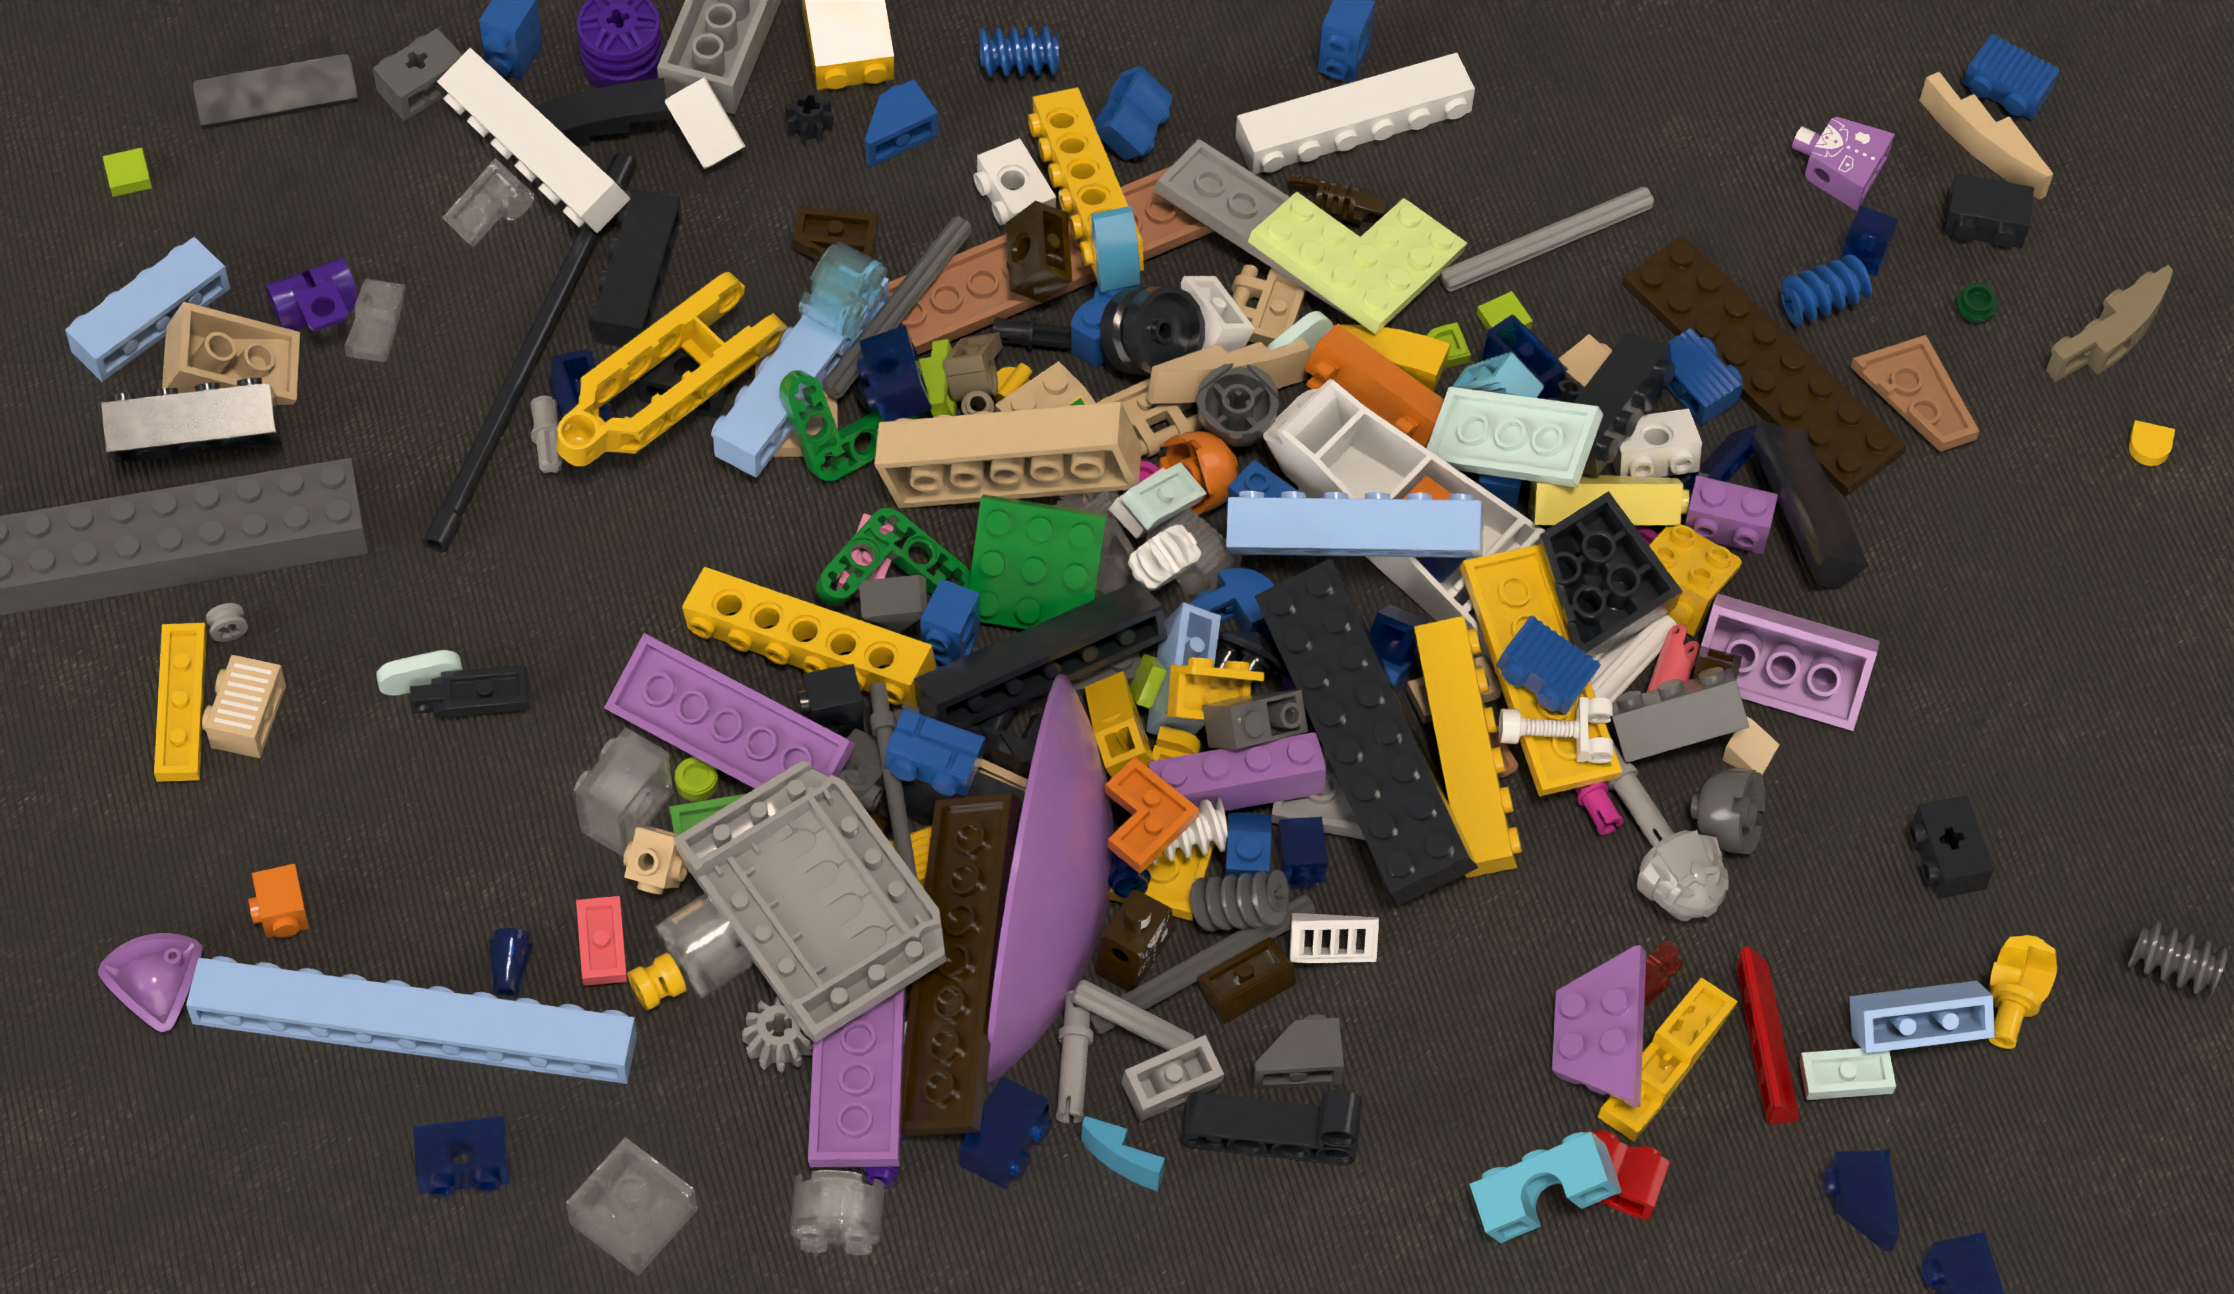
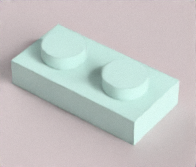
M1180 462L1128 489L1121 500L1145 529L1149 530L1198 504L1207 493Z
M1862 1048L1801 1053L1799 1062L1806 1100L1893 1094L1896 1088L1890 1051L1865 1053Z

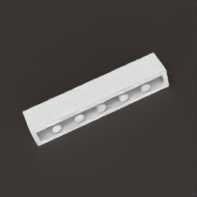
M471 48L437 81L448 92L443 99L459 115L466 110L471 115L467 122L481 136L485 137L490 132L495 137L490 144L507 160L514 155L519 160L514 166L530 182L536 177L540 179L543 184L538 189L555 205L562 200L567 205L563 212L579 228L586 223L598 233L630 200L628 195L605 172Z
M1453 53L1238 115L1235 140L1250 172L1255 175L1263 172H1275L1283 166L1301 161L1309 162L1321 155L1339 150L1347 151L1356 145L1373 140H1385L1394 134L1411 129L1419 130L1429 124L1445 119L1460 118L1472 111L1475 88L1458 53Z

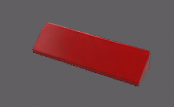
M1743 947L1735 968L1765 1119L1768 1125L1799 1121V1112L1769 965L1751 947Z

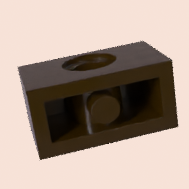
M1035 200L1006 222L1010 291L1043 303L1073 281L1068 214L1065 211Z

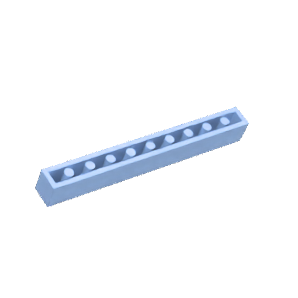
M217 956L213 959L198 958L186 1004L192 1024L624 1084L628 1083L637 1039L635 1018L628 1017L625 1013L617 1010H606L603 1013L585 1011L583 1008L573 1004H563L555 1007L541 1005L538 1001L529 998H519L516 1001L498 999L496 996L485 992H476L472 995L454 993L452 990L442 986H432L429 989L411 987L409 984L398 980L380 983L367 981L365 978L354 974L336 977L324 975L322 972L310 968L292 971L280 969L278 966L266 962H260L256 965L241 964L231 958Z

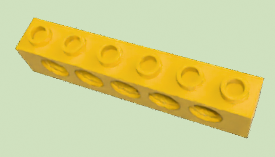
M1079 88L1032 97L1033 113L1028 114L1031 135L1033 138L1039 137L1038 148L1043 163L1049 162L1048 172L1052 187H1059L1060 189L1059 201L1061 209L1071 215L1069 216L1070 229L1074 240H1081L1080 252L1085 266L1091 265L1097 279L1096 252L1092 244L1091 214L1126 207L1128 204ZM1135 223L1140 271H1143V240Z
M707 567L703 568L682 605L688 629L699 637L706 639L713 637L727 642L736 650L743 652L750 650L766 656L776 664L785 665L787 663L802 668L807 673L854 664L860 691L865 690L869 692L871 684L877 682L885 683L888 702L894 705L902 703L915 708L918 703V696L914 678L936 669L933 647L928 643ZM737 612L734 615L726 616L729 613ZM774 625V627H772V628L763 629V628H765V627H767V626ZM809 638L812 639L811 641H808V642H801V641H803V640H805V639H809ZM843 652H851L847 655H839ZM881 665H890L882 669L877 668Z

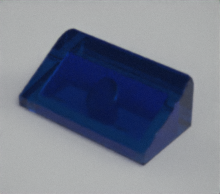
M1753 425L1731 433L1699 468V472H1694L1684 483V487L1693 492L1696 476L1728 482L1755 453L1751 445V437L1758 426Z

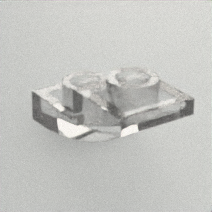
M371 279L364 280L355 303V320L345 343L346 357L386 363L401 313L405 294L404 284Z

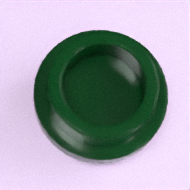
M1972 284L1963 289L1956 302L1960 315L1968 321L1976 323L1990 320L1995 315L1998 305L1994 292L1984 284Z

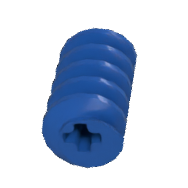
M1028 26L1023 38H1020L1016 27L1010 28L1007 38H1004L1000 28H995L992 39L988 38L984 28L979 29L981 68L985 67L989 77L995 76L998 66H1001L1005 77H1010L1012 68L1015 65L1020 76H1026L1029 65H1032L1036 76H1041L1045 64H1048L1052 75H1057L1059 69L1058 27L1055 36L1052 37L1048 27L1042 26L1039 37H1036L1032 27Z
M1848 254L1840 260H1831L1826 266L1820 264L1814 267L1812 271L1804 270L1798 273V276L1790 275L1784 278L1781 299L1790 322L1793 326L1799 327L1803 324V315L1808 321H1815L1817 319V309L1821 315L1826 317L1831 314V304L1839 312L1845 309L1846 300L1852 306L1858 305L1860 303L1859 292L1865 299H1870L1872 288L1866 267L1856 256Z

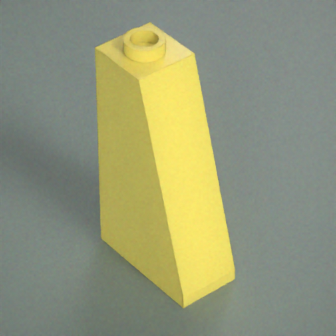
M1582 474L1578 487L1530 481L1528 514L1534 525H1555L1609 491L1633 525H1680L1681 514L1688 513L1689 490L1683 489V483L1679 478L1598 475V477Z

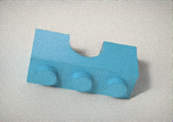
M1578 1132L1564 1138L1563 1144L1550 1150L1532 1151L1523 1156L1522 1162L1508 1168L1496 1167L1483 1173L1482 1179L1471 1183L1470 1187L1485 1233L1499 1243H1503L1541 1227L1536 1212V1202L1540 1193L1553 1184H1562L1566 1197L1581 1209L1621 1193L1622 1190L1606 1144L1592 1132Z

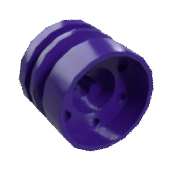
M588 0L582 6L577 17L582 72L588 82L595 88H602L621 83L658 79L657 67L662 57L659 12L652 1Z

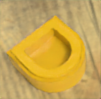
M2135 420L2129 441L2131 456L2137 462L2146 466L2162 464L2167 460L2172 449L2175 429Z
M1163 725L1160 726L1156 746L1187 754L1199 753L1201 743L1196 736L1187 731Z

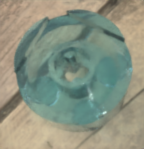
M837 241V245L832 244L813 271L810 277L814 281L811 288L812 294L804 291L799 304V313L841 336L854 339L864 322L861 314L867 306L872 309L875 308L884 292L885 287L880 284L887 273V268L882 263L841 241Z

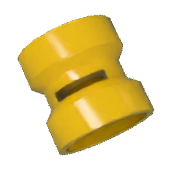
M669 953L655 958L653 964L646 968L639 966L627 972L630 985L638 1001L646 1011L658 1006L661 999L666 996L676 997L687 991L682 974Z

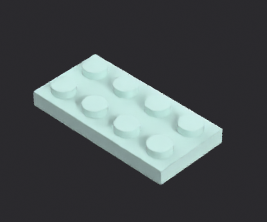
M1449 387L1426 449L1458 471L1578 487L1603 413L1598 406Z

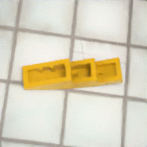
M1701 977L1656 1031L1652 1042L1642 1053L1640 1107L1627 1105L1624 1100L1611 1095L1601 1107L1598 1118L1635 1142L1704 1052L1736 1007L1738 1001Z

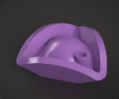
M156 933L144 935L127 941L114 949L101 962L98 974L105 985L130 1010L157 1031L164 1032L171 1030L178 1018L192 984L197 961L201 957L203 948L197 940L180 934Z

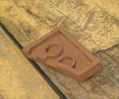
M1926 335L1853 358L1851 368L1940 452L1977 440L1979 429Z

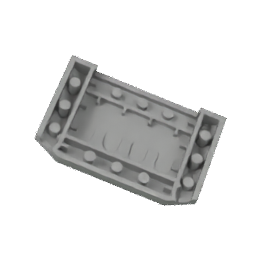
M803 760L673 838L675 847L689 872L800 1028L814 1043L946 962L939 908L846 782L832 774L828 777L813 770L811 764Z

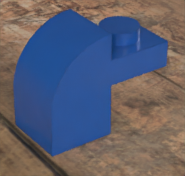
M1230 568L1218 572L1217 589L1215 591L1206 590L1200 593L1190 602V605L1220 615V625L1233 619L1242 632H1258L1261 636L1266 637L1271 634V631L1256 601L1255 595L1275 585L1267 577L1254 570Z

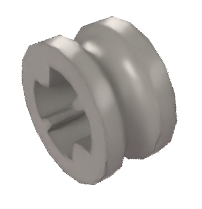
M225 603L212 608L207 613L206 620L210 626L212 639L226 642L235 640L247 632L248 625L243 618L242 606L235 603Z

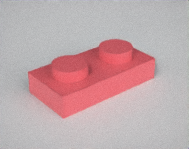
M620 896L576 900L583 986L627 982Z

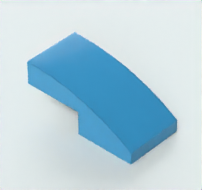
M1126 206L1091 214L1092 244L1096 252L1097 283L1100 291L1106 292L1140 284L1139 252L1132 207Z
M1085 1116L1082 1123L1081 1142L1085 1147L1116 1173L1139 1185L1158 1191L1163 1178L1165 1158L1126 1146V1128Z

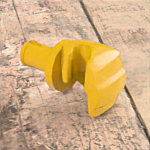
M2036 936L2009 937L2002 945L1997 962H1994L1989 986L1990 993L1993 995V1005L1998 1008L1994 1021L1995 1037L1989 1038V1041L2000 1048H2015L2023 1018L2038 1014L2041 1004L2048 997L2056 978V950Z

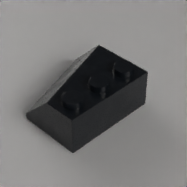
M1609 491L1547 529L1539 536L1573 644L1578 646L1579 650L1585 651L1586 655L1593 656L1607 652L1673 610L1683 592Z

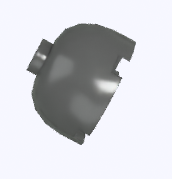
M1234 363L1224 364L1210 371L1200 384L1196 402L1199 422L1205 432L1216 435L1227 446H1250L1264 439L1263 434L1276 420L1279 410L1278 389L1271 377L1256 366L1247 364V368L1236 367L1231 369Z
M1744 768L1724 769L1714 773L1703 784L1700 794H1694L1691 802V816L1693 819H1697L1698 828L1702 835L1717 837L1720 850L1729 853L1752 854L1757 847L1763 826L1754 827L1757 811L1765 812L1766 803L1763 776L1761 773L1756 772V770Z

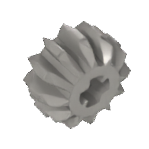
M778 995L774 1000L773 1006H769L760 1000L757 1005L758 1013L748 1012L746 1016V1025L748 1027L742 1030V1040L745 1044H748L746 1047L747 1055L750 1059L759 1058L760 1067L763 1070L772 1063H776L777 1070L782 1074L786 1068L785 1063L788 1062L800 1068L802 1065L801 1055L812 1056L813 1054L812 1040L803 1032ZM784 1032V1036L777 1037L776 1033Z

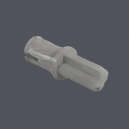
M539 396L530 403L534 422L531 439L537 444L539 468L542 472L557 473L561 470L563 462L555 447L559 425L557 402L551 396Z

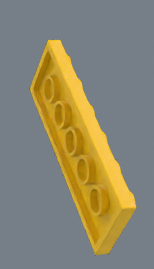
M1542 544L1464 560L1460 570L1508 709H1519L1521 717L1526 720L1528 718L1530 720L1542 719L1543 721L1544 719H1547V721L1560 720V722L1561 720H1564V722L1566 720L1568 722L1576 721V706L1579 698L1566 715L1559 710L1550 711L1538 702L1535 693L1523 685L1520 687L1512 685L1502 676L1501 669L1496 667L1502 653L1530 616H1535L1538 621H1542L1545 626H1549L1552 631H1556L1558 635L1563 636L1565 640L1571 641L1572 645H1574ZM1591 682L1580 697L1596 698ZM1588 722L1589 739L1597 737L1611 739L1605 723L1594 724ZM1525 734L1519 738L1539 796L1618 779L1622 773L1614 746L1610 762L1592 763L1586 760L1585 762H1577L1576 738H1573V736L1572 738H1569V736L1565 738L1564 736L1556 737V735L1555 737H1548L1547 735L1544 737L1543 735L1531 736L1529 734V736H1526Z

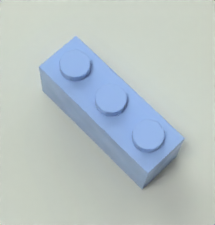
M1183 602L1165 620L1167 639L1159 642L1157 658L1167 670V674L1153 707L1149 709L1146 732L1158 736L1160 726L1164 725L1195 735L1205 725V720L1167 716L1171 665H1188V657L1214 659L1215 664L1221 620L1220 615Z
M1978 981L1849 996L1852 1039L1865 1053L1995 1037L1993 995Z

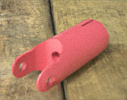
M1683 624L1675 625L1669 630L1646 692L1656 690L1659 684L1668 680L1681 679L1682 682L1691 680L1700 645L1697 641L1683 644L1687 634V628Z

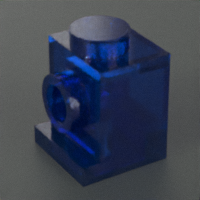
M1861 205L1849 229L1844 251L1840 259L1848 254L1854 255L1863 263L1869 274L1877 276L1891 247L1898 219Z

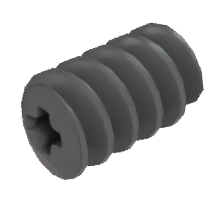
M1280 870L1271 871L1270 875L1264 871H1259L1254 877L1250 873H1243L1239 878L1229 874L1223 880L1219 876H1212L1208 882L1203 877L1197 878L1192 884L1190 900L1197 923L1203 930L1212 932L1219 929L1230 930L1235 927L1244 929L1250 926L1261 927L1266 924L1270 926L1281 924L1289 909L1290 895L1285 874Z
M2155 920L2148 928H2145L2144 924L2127 966L2133 968L2142 959L2144 960V974L2147 975L2157 966H2160L2161 981L2165 982L2173 973H2177V987L2182 988L2192 979L2194 980V994L2199 995L2206 986H2209L2211 999L2228 958V948L2222 946L2214 955H2211V941L2204 940L2196 949L2194 948V934L2188 933L2179 942L2177 927L2172 926L2162 935L2161 921Z

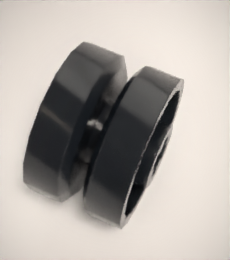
M1177 286L1127 287L1116 293L1105 306L1100 322V341L1105 356L1115 369L1127 375H1151L1153 366L1202 350L1205 341V320L1200 305L1193 296Z

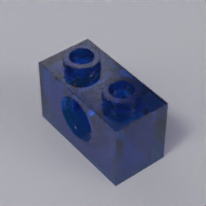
M906 325L859 341L863 357L857 359V364L863 381H869L870 387L864 388V392L872 412L879 410L883 421L890 422L900 418H908L932 409L918 352Z
M504 1117L413 1126L416 1176L421 1194L429 1193L434 1196H446L459 1189L474 1188L479 1191H491L499 1188L500 1185L511 1184L508 1138ZM461 1154L473 1156L465 1164H455L452 1162L455 1157Z

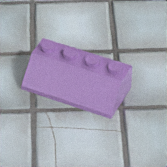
M1717 594L1701 646L1742 656L1736 680L1741 698L1854 731L1880 641Z

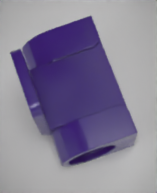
M343 257L265 285L269 305L279 327L298 331L307 325L312 331L321 330L345 321L349 316V311L360 308L356 286Z

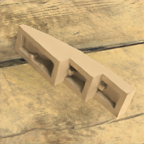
M1940 72L1926 77L1919 101L1943 129L1972 156L2006 181L2034 187L2033 196L2039 200L2046 197L2053 173L2012 119L2007 117L1995 122L1975 94L1961 100Z
M1304 340L1273 350H1269L1263 343L1257 342L1227 353L1219 344L1153 366L1147 399L1152 404L1197 402L1202 380L1210 371L1224 364L1234 363L1231 369L1236 367L1247 368V364L1258 367L1271 377L1277 389L1302 382L1307 378L1308 372L1304 368L1311 356L1312 348Z

